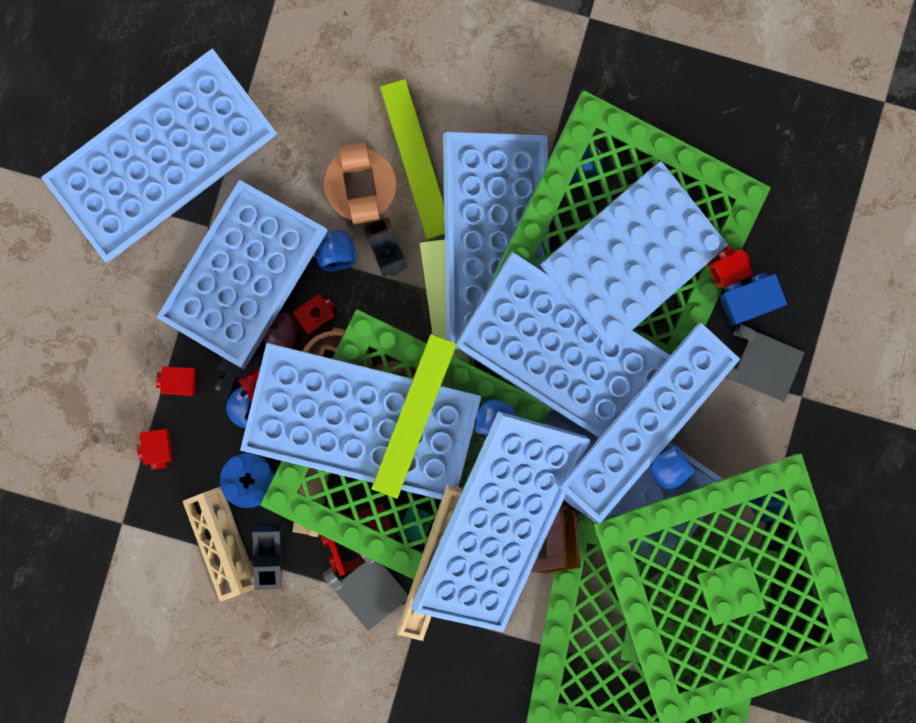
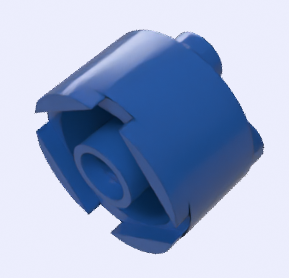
M240 454L231 458L223 467L220 475V487L224 497L232 504L243 508L256 507L261 504L275 475V471L272 465L260 455ZM248 473H251V478L255 479V483L246 488V484L242 482V477H247Z

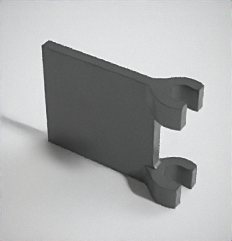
M736 325L733 335L747 340V344L737 368H732L725 378L785 402L805 352L760 334L744 325Z
M360 554L365 561L343 579H340L331 567L322 575L327 584L338 594L369 631L404 603L408 598V594L384 565Z

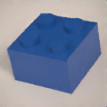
M767 272L748 279L750 283L743 286L741 281L723 289L724 294L719 299L730 327L787 305L776 274L768 276Z

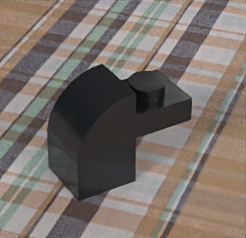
M389 217L364 226L383 277L396 275L403 269L408 268Z
M254 354L245 370L223 358L216 369L226 372L225 377L220 376L215 388V391L219 392L217 398L228 401L239 377L242 378L261 367L263 357Z
M255 526L252 530L254 590L282 589L283 554L280 526Z

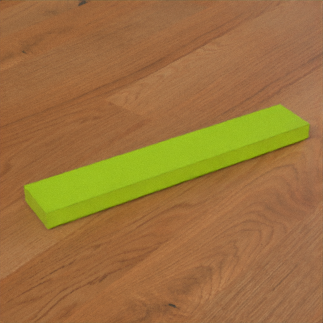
M406 79L380 86L426 239L429 240L445 235L444 202Z
M430 334L372 485L373 490L398 499L457 345L456 343Z

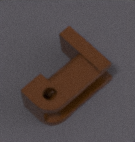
M560 506L545 539L546 558L536 560L530 573L550 574L581 568L578 516L573 508ZM567 515L568 523L565 525L564 517Z

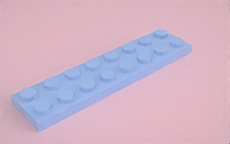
M698 323L560 483L558 488L597 523H601L737 364L740 358L702 323Z

